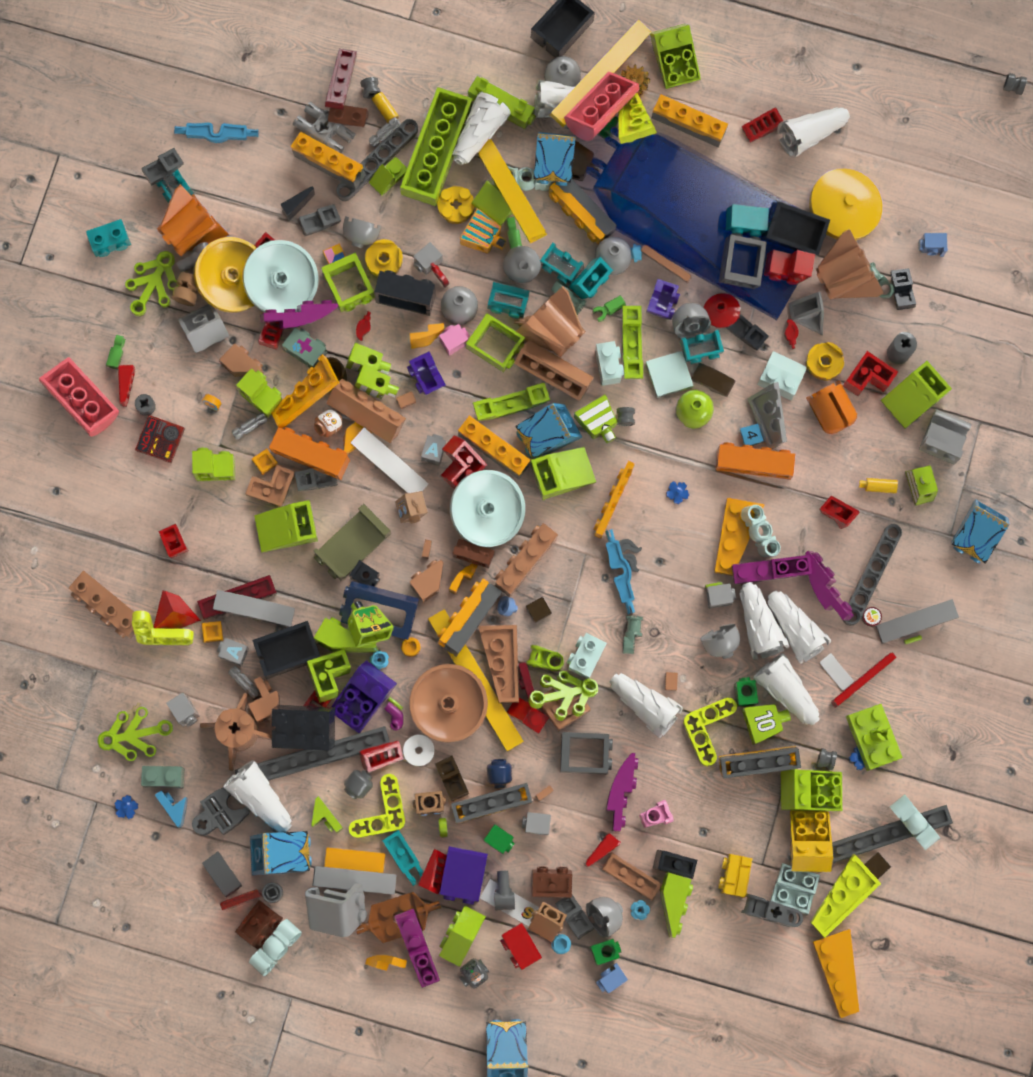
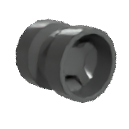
M1008 73L1003 90L1008 92L1014 91L1016 94L1022 95L1027 83V77L1021 76L1016 78L1015 74Z
M268 883L262 890V896L267 902L276 903L282 899L283 889L277 883Z

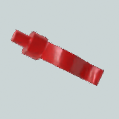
M431 263V270L446 288L449 285L448 279L438 265Z
M367 311V314L364 315L363 319L356 326V335L360 341H363V336L371 330V312Z
M788 319L786 321L788 327L785 330L784 336L789 341L791 348L795 349L799 330L795 322Z

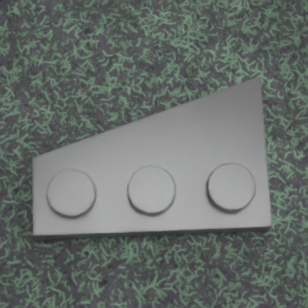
M775 382L747 398L765 442L772 449L787 442L779 383Z

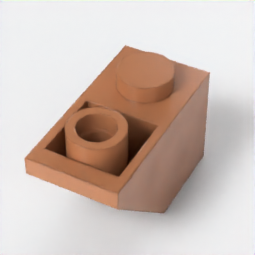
M234 344L219 359L221 365L234 377H244L251 368L255 372L259 370L264 374L261 368L263 365L256 358L252 360L248 356L249 352L242 345L238 347Z
M436 560L432 561L427 565V570L422 573L418 571L411 576L410 585L423 603L439 592L444 566L442 560L438 562Z

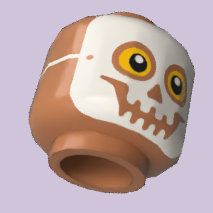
M331 409L324 411L315 418V431L320 436L331 437L342 429V416Z

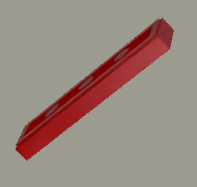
M890 652L834 698L831 704L835 708L842 704L897 658L895 654Z

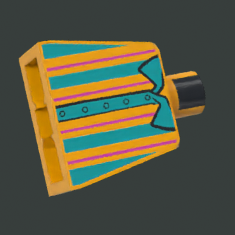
M477 209L460 237V244L488 254L493 246L503 250L507 240L499 236L501 226Z

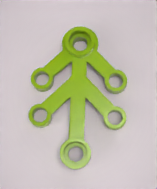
M162 251L155 260L135 264L134 270L138 275L145 274L148 269L156 268L152 274L136 279H128L125 282V286L129 291H135L138 286L147 284L140 299L134 300L130 305V309L135 316L145 314V305L155 287L159 295L158 301L160 306L166 308L170 305L171 301L166 295L161 276L165 271L169 280L167 286L170 291H174V288H171L170 285L171 283H176L177 280L172 270L175 264V257L171 252ZM165 258L169 259V262L166 264L162 262ZM139 266L144 267L142 271H137V268ZM129 283H135L133 287H128ZM163 299L168 300L166 304L161 303ZM142 307V310L137 312L136 308Z
M567 671L559 672L558 681L552 679L550 675H543L540 685L544 688L552 687L558 690V692L544 695L540 691H534L529 697V704L532 708L537 709L541 708L544 703L564 699L554 714L555 718L559 721H563L566 718L567 709L574 696L581 695L579 702L572 708L573 715L580 717L585 711L584 706L588 698L594 697L598 693V684L593 679L582 681L571 676ZM567 682H569V683H571L572 685H574V686H576V687H575V688H570V687H568V686H566V685H564V684H566Z
M139 707L126 731L117 734L122 723L127 722L129 719V714L126 711H121L117 714V719L110 730L102 732L98 736L97 742L101 749H114L124 755L128 761H134L137 758L136 750H128L118 742L128 741L142 750L146 756L152 757L157 752L156 747L148 745L138 738L157 733L167 736L173 731V724L169 720H162L156 726L136 730L142 719L148 715L146 707ZM140 709L145 710L146 714L144 716L139 715ZM121 713H124L126 715V719L124 721L120 720L119 715ZM163 724H168V731L162 729ZM105 737L111 738L110 744L104 742ZM149 747L154 749L153 754L147 753ZM128 752H133L135 757L130 759Z

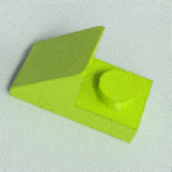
M395 157L386 166L383 164L379 166L369 184L383 196L405 176L407 167Z
M319 796L315 798L311 826H316L326 818L327 821L324 823L331 832L333 830L336 833L340 832L343 829L341 824Z

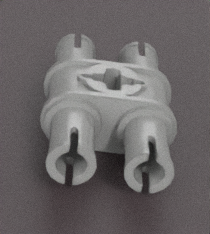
M312 102L306 105L304 112L311 115L317 121L314 124H310L299 115L293 122V126L300 129L306 135L341 154L344 147L335 142L332 137L337 134L347 143H350V139L353 140L355 137V133L343 124L328 122L329 111L321 110Z

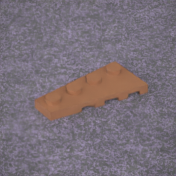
M517 625L478 626L499 703H519Z

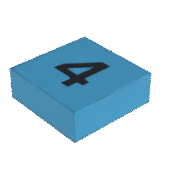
M759 424L740 428L744 445L753 446L764 442Z

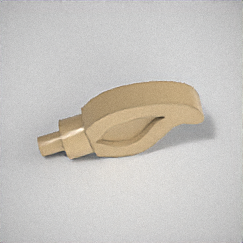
M138 702L136 706H133L132 710L127 711L129 719L127 722L122 723L124 731H126L135 717L136 710L140 707L141 703ZM124 714V716H123L122 721H124V720L126 719V715H125V714Z

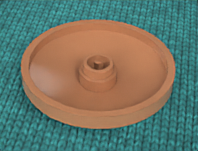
M443 664L427 670L418 678L412 688L409 704L414 723L423 734L439 742L453 743L470 737L480 728L487 713L488 700L482 682L473 672L459 665Z

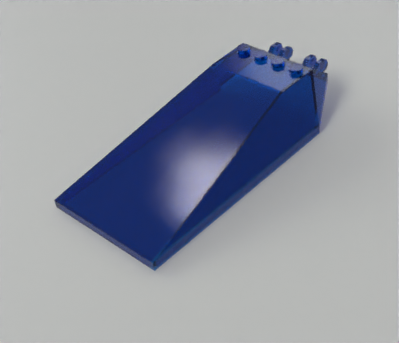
M612 127L611 133L619 138V129ZM657 132L656 134L623 144L618 143L617 140L611 137H606L605 143L616 150L607 164L598 158H593L591 161L595 166L603 170L601 174L590 167L587 168L586 172L597 179L593 190L608 217L617 225L616 231L643 246L647 245L669 261L777 321L797 285L788 284L787 280L782 279L780 281L769 279L770 276L764 275L767 253L777 250L792 254L795 251L761 239V241L767 242L761 285L756 289H750L719 282L725 238L732 235V231H726L727 208L732 204L769 208V211L772 203L777 201L796 208L799 207L671 136ZM743 232L742 234L746 238L754 237L750 236V233ZM734 243L730 272L753 277L757 248Z

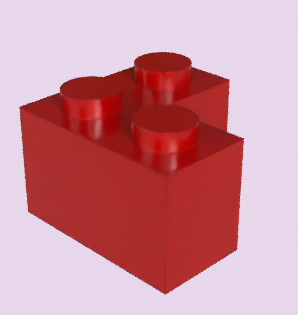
M772 250L767 253L764 275L770 276L769 279L780 281L782 279L787 280L788 284L798 285V283L812 276L815 254L799 250L792 254Z
M867 351L843 384V387L859 396L869 382L882 392H885L898 374V371Z
M455 435L442 448L453 462L440 476L454 489L466 476L482 471L487 466L484 460L465 440Z
M523 923L518 924L501 935L503 939L500 942L505 951L510 950L512 954L510 960L515 968L519 967L523 970L542 958Z

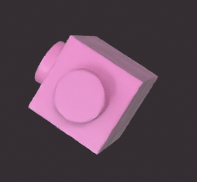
M459 324L456 326L450 325L444 330V333L439 335V341L450 356L465 347L470 336L467 330L461 328Z

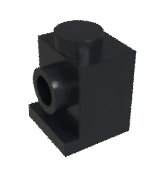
M361 560L358 561L349 575L350 579L354 582L376 587L380 582L379 572ZM365 572L370 574L367 579L362 577Z

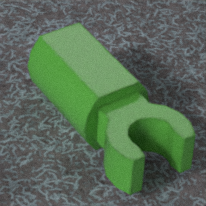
M507 218L509 230L507 235L511 250L513 247L522 246L519 229H516L515 218Z
M619 295L605 303L603 307H595L592 312L593 314L601 312L602 316L597 321L602 322L606 315L619 311L623 306H626V303L622 296Z
M116 335L114 346L111 347L106 362L107 367L118 370L124 353L122 350L126 340L124 336Z

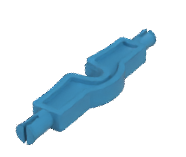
M187 123L186 127H174L175 134H186L187 138L206 139L212 143H223L227 140H247V137H259V129H247L246 125L223 123L218 134L213 133L212 123Z
M613 529L605 531L608 540L606 548L609 555L610 568L612 570L618 568L624 570L622 575L614 578V582L621 602L625 603L627 614H631V611L635 613L632 602L635 598L630 584L632 576L631 567L627 560L623 558L619 541L615 540Z

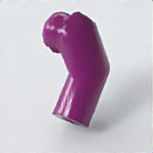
M389 702L384 710L391 715V729L397 731L404 724L403 712Z

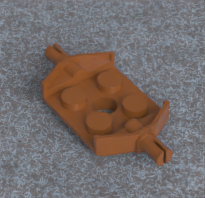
M414 892L372 904L368 922L357 927L356 930L364 928L356 931L357 935L371 931L382 943L402 938L398 924L393 921V915L396 912L403 913L414 909L421 930L424 931L428 913L441 909L440 905L435 906L440 904L439 900L425 904Z

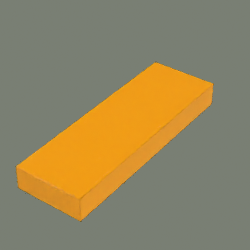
M327 847L324 867L384 873L386 853Z

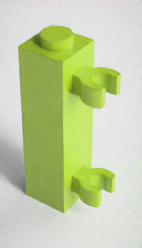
M476 76L468 90V97L473 98V101H475L480 92L490 94L498 99L497 103L499 105L503 102L509 108L511 114L507 120L523 129H526L528 124L532 125L536 118V115H534L535 107L527 104V101L518 99L489 83L487 79Z

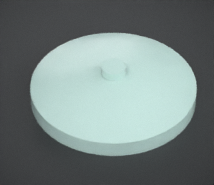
M275 240L259 246L248 257L243 269V286L249 300L264 313L265 310L277 309V313H284V309H295L297 312V306L302 304V301L313 300L318 288V271L310 254L301 246L290 241Z
M494 470L477 471L466 476L456 486L450 500V516L456 531L466 541L477 546L494 547L512 539L521 528L525 517V500L519 486L506 474Z

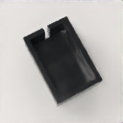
M557 0L531 28L530 38L542 48L546 46V51L553 57L563 56L594 22L595 12L580 0Z
M779 201L773 202L768 214V219L770 220L768 222V231L762 234L761 239L794 251L799 250L819 256L830 219Z
M385 270V272H379L374 294L375 301L378 304L430 316L436 290L435 284L430 280L422 279L420 281L410 275L400 276L396 275L393 271Z
M308 621L252 640L257 656L261 659L259 662L266 679L307 665V661L321 657Z
M278 705L272 709V727L276 728L272 730V748L331 750L335 746V707Z

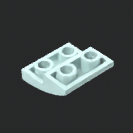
M782 863L770 901L797 909L801 913L808 915L820 875L812 872L792 871L790 865Z

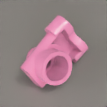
M666 800L657 802L655 807L639 815L644 828L660 823L666 825L674 821ZM648 815L653 817V821L649 819Z

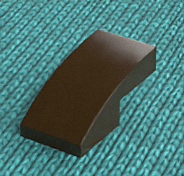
M699 363L691 378L693 382L706 386L712 392L728 397L736 382L733 378L703 363Z
M453 755L435 763L451 802L469 794Z

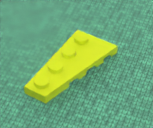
M636 93L618 112L619 140L621 144L633 142L636 139L657 133L638 93Z
M855 854L851 856L810 921L824 938L881 885L878 879Z

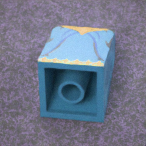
M538 132L534 179L537 180V183L548 184V181H556V185L567 186V183H571L576 135Z
M552 403L515 426L518 438L524 442L526 446L525 451L532 459L551 454L582 438L565 404Z
M975 499L952 540L953 549L961 554L966 552L971 555L970 558L979 564L980 562L986 564L1010 525L1009 518Z
M308 831L262 833L250 836L252 876L310 871L312 859L309 855L311 840L310 836H308Z
M514 1019L510 1022H502L500 1020L486 1022L487 1077H528L526 1021Z

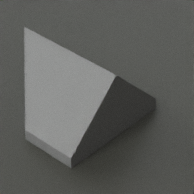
M821 292L788 303L791 320L823 335L824 308Z

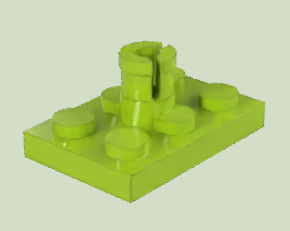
M882 703L845 716L867 771L903 758Z

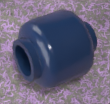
M494 759L487 765V781L489 784L494 785V788H506V784L511 783L513 779L512 765L506 759Z

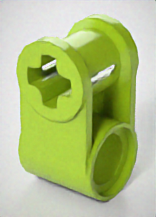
M531 645L530 648L532 650L529 660L526 661L527 665L553 672L560 671L563 668L564 658L560 653ZM557 657L561 660V663L555 667L550 664V660Z

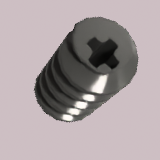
M909 332L899 333L887 349L888 359L894 364H903L908 361L917 348L916 338Z

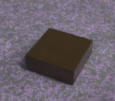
M543 597L526 605L535 623L552 614Z
M879 852L864 864L877 879L891 868Z

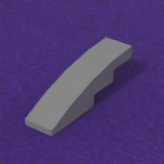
M217 590L213 609L287 627H291L295 608L220 590Z
M953 599L881 623L876 625L883 644L957 619L959 615Z
M314 866L312 886L349 890L357 883L363 886L364 892L394 895L397 875Z

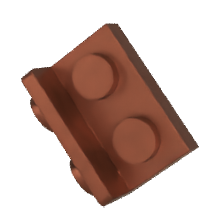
M347 105L344 106V110L330 108L328 122L364 128L369 112L366 108Z
M459 539L452 555L454 558L489 569L495 551Z
M538 866L537 869H532V897L572 898V870H568V867H556V870L548 869L546 866Z
M258 900L235 933L251 946L259 949L273 931L276 930L283 917Z

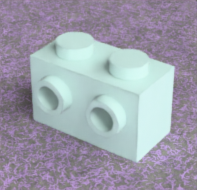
M615 341L596 344L595 353L601 386L620 383L622 376H624V369L622 364L619 365L618 358H621L619 346L616 347Z
M588 633L584 637L580 636L575 645L578 647L576 654L571 653L567 661L570 665L568 670L589 679L607 643Z

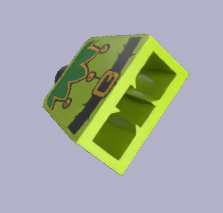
M361 601L351 605L353 611L348 619V626L357 648L390 638L394 627L377 606L364 607Z

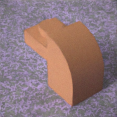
M262 677L254 680L262 698L248 704L258 724L271 718L272 709L280 705L278 691L270 693L269 691L272 688L268 680H263Z

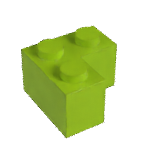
M251 368L236 384V387L244 399L269 418L282 401V393L275 387L271 389L267 385L266 376L259 370L255 372Z
M197 448V451H192V474L197 481L235 480V457L229 451H220L219 454H213L209 448Z
M345 649L307 661V669L319 703L338 697V688L334 678L350 673L351 666Z
M464 906L462 912L457 911L452 920L455 925L450 924L446 935L449 937L444 936L439 946L442 948L439 956L460 967L486 916L467 906Z

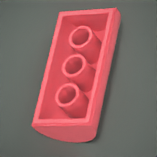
M608 71L564 117L567 127L578 138L585 141L592 140L639 91V84Z
M67 357L39 378L40 383L91 437L98 435L109 427L119 414V410L70 357Z

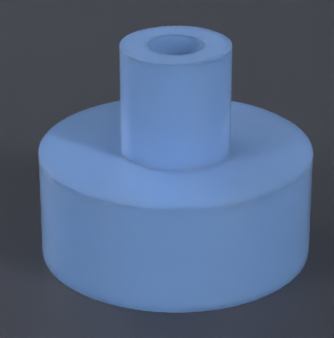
M503 596L499 600L497 610L500 615L508 617L513 612H517L518 606L515 605L513 598Z

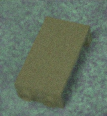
M365 504L361 505L358 508L359 512L319 550L317 548L314 550L316 555L314 559L321 566L325 564L329 568L327 572L334 579L338 578L342 581L354 569L359 560L363 561L391 535L389 528Z

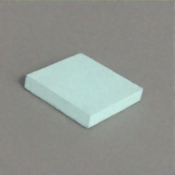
M682 351L646 361L657 398L693 387Z

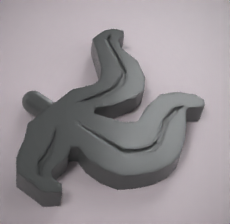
M629 539L620 540L619 544L623 558L630 563L632 571L639 572L636 566L637 560L635 555L623 553L626 550L638 553L642 550V547L638 548Z

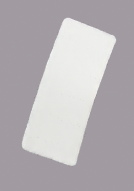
M832 653L820 661L822 667L842 690L854 682Z

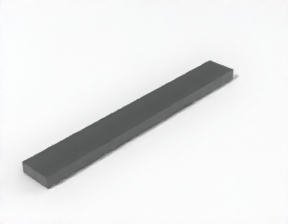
M386 726L335 740V746L329 751L304 749L257 763L268 781L359 755L361 750L390 743Z
M947 805L921 813L933 829L953 824ZM898 820L832 842L833 863L850 858L853 854L859 855L913 837V835L903 822Z

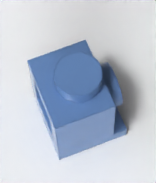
M924 233L918 241V250L930 256L940 253V257H944L948 251L947 233Z
M617 963L613 964V970L608 968L600 974L602 978L596 984L602 992L606 991L609 994L628 980Z

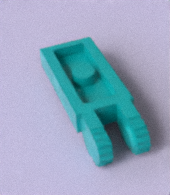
M397 830L382 841L402 873H405L412 886H415L417 884L416 880L411 876L409 870L416 867L420 877H422L424 871L400 831Z

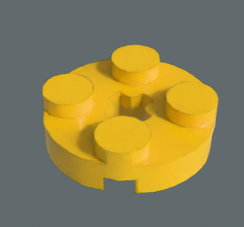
M460 186L449 187L442 190L438 198V212L441 217L451 224L464 223L474 213L475 206L471 204L474 198L467 188ZM454 201L461 203L458 209H454V206H451Z
M377 240L366 250V266L370 273L379 276L380 271L385 272V270H390L397 274L403 263L402 251L391 240ZM382 254H386V257L389 258L385 263L379 260Z
M818 343L810 349L806 358V367L815 378L829 381L837 377L844 367L843 352L833 343ZM828 357L830 364L823 365L820 359Z

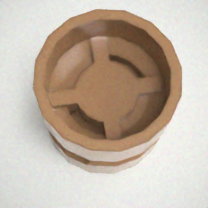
M180 272L176 282L178 287L174 288L171 298L180 304L195 306L198 289L195 284L194 275Z

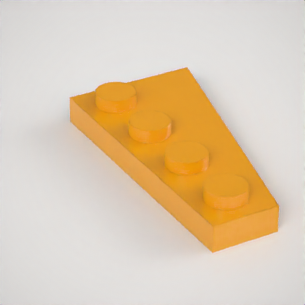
M323 354L318 358L319 362L314 368L311 366L307 371L308 375L302 382L298 381L294 386L293 393L286 395L271 413L279 428L283 429L339 384L327 357Z
M629 460L625 468L620 469L616 478L619 479L617 486L613 485L609 496H611L610 502H605L601 511L604 515L601 520L597 519L593 528L596 531L595 537L602 539L631 476L635 463Z
M733 498L726 499L714 573L733 576L732 565L739 564L750 539L749 527H746L745 522L742 520L741 511L744 507L759 505L763 509L765 504ZM751 509V511H750V516H751L752 518H754V517H755V513H754V511Z
M847 929L813 941L839 1018L859 1012L851 930Z

